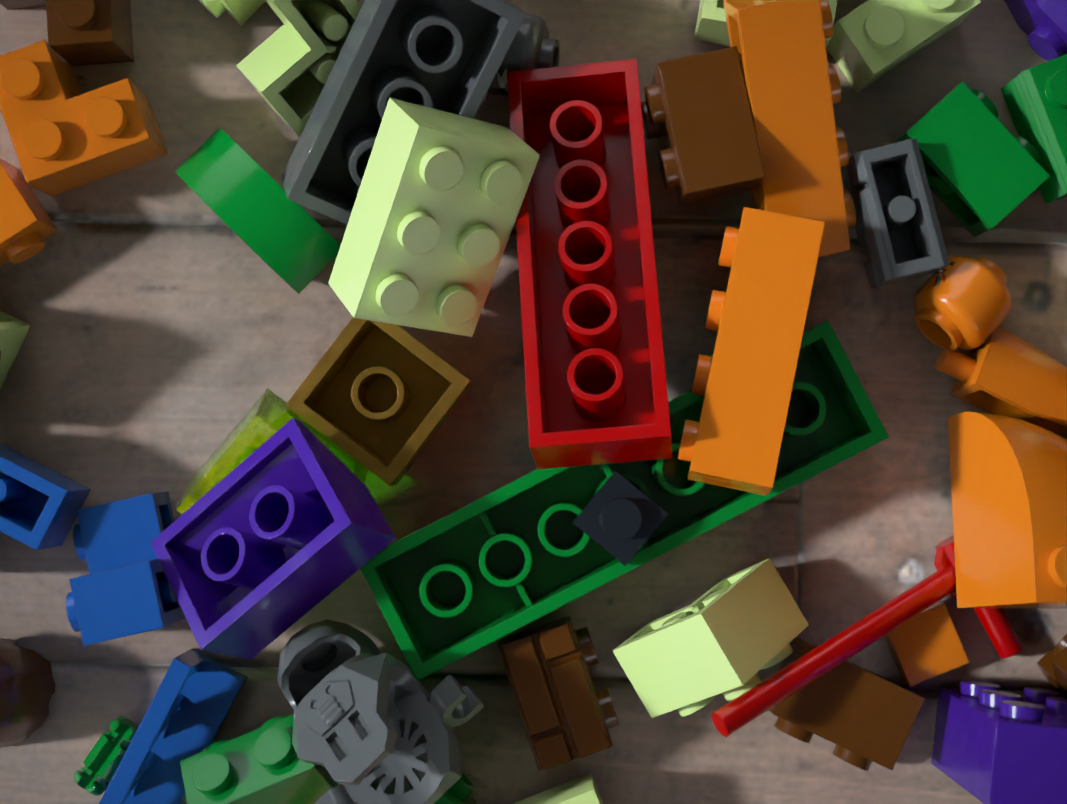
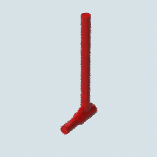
M954 536L936 545L934 565L937 571L713 712L711 718L716 729L724 737H728L949 594L953 599L957 600ZM973 608L1001 659L1011 657L1024 648L1003 608Z

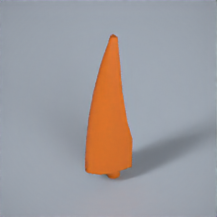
M1000 326L981 346L972 349L968 356L956 350L952 351L950 348L943 349L935 362V369L956 379L950 393L951 395L989 414H999L1020 419L1067 437L1066 366Z

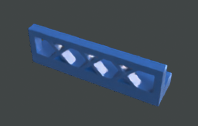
M193 648L175 657L99 804H183L186 794L180 761L201 753L204 748L215 742L248 677Z

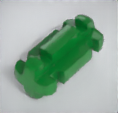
M120 716L109 724L112 730L102 734L83 761L85 767H81L74 774L75 782L90 794L99 796L106 791L109 785L107 781H111L139 727L126 717Z

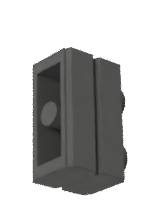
M917 138L853 154L849 158L848 165L841 167V175L844 187L849 190L856 211L855 230L861 253L868 256V260L864 265L870 288L922 277L949 266Z

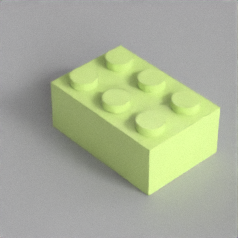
M389 98L328 284L353 318L472 337L540 155L505 126Z

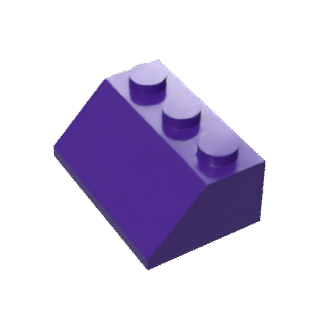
M292 418L150 543L200 649L252 659L395 540L396 537L367 486L301 421Z

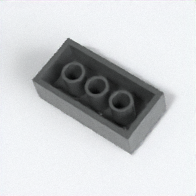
M364 0L281 176L287 199L347 225L389 98L474 118L526 13L511 0Z

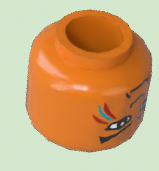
M953 256L948 259L950 265L934 272L915 294L914 307L917 313L915 322L920 332L939 348H950L952 351L957 348L972 350L981 346L1009 315L1013 305L1010 290L1006 286L1007 276L995 262L984 257H979L975 260L967 256Z

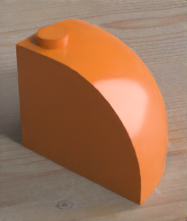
M962 412L949 416L948 437L957 608L1067 609V440L1034 424L999 414Z

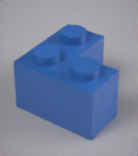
M0 443V531L35 550L62 546L77 518L76 510L82 508L91 489Z
M169 492L150 493L76 510L79 524L74 525L73 528L74 546L79 559L82 562L87 561L89 574L69 579L72 592H69L66 597V611L75 632L80 631L83 646L165 628L186 618L150 543L175 521Z

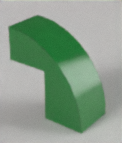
M220 127L175 171L200 199L298 294L338 255L341 245L298 203L287 199L285 190Z

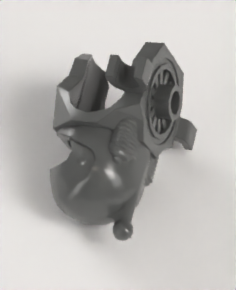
M326 619L309 624L291 636L280 652L277 678L282 693L294 710L292 745L298 759L306 763L324 766L333 780L342 784L328 790L314 804H434L462 777L459 738L453 727L466 723L484 707L470 686L465 685L461 688L456 679L449 674L430 694L403 662L388 653L382 654L371 638L343 622Z

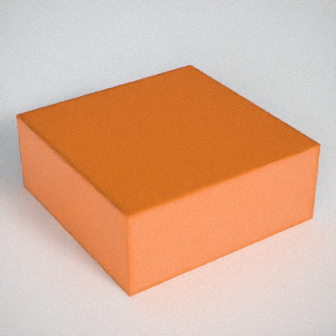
M938 601L885 635L904 683L910 687L969 663L949 612L943 602Z

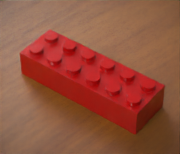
M637 59L507 72L510 130L540 155L516 218L529 446L537 469L672 458L671 427Z

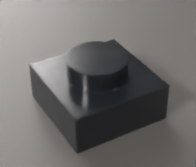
M614 471L574 519L573 523L626 566L668 513L617 471Z

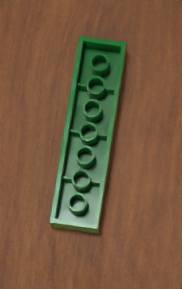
M826 320L803 332L774 484L767 496L688 480L691 462L678 459L686 419L700 421L705 397L691 394V389L668 401L672 458L536 469L386 546L362 566L360 570L415 677L420 680L889 438L829 321ZM614 471H617L668 513L626 566L573 523L574 519Z

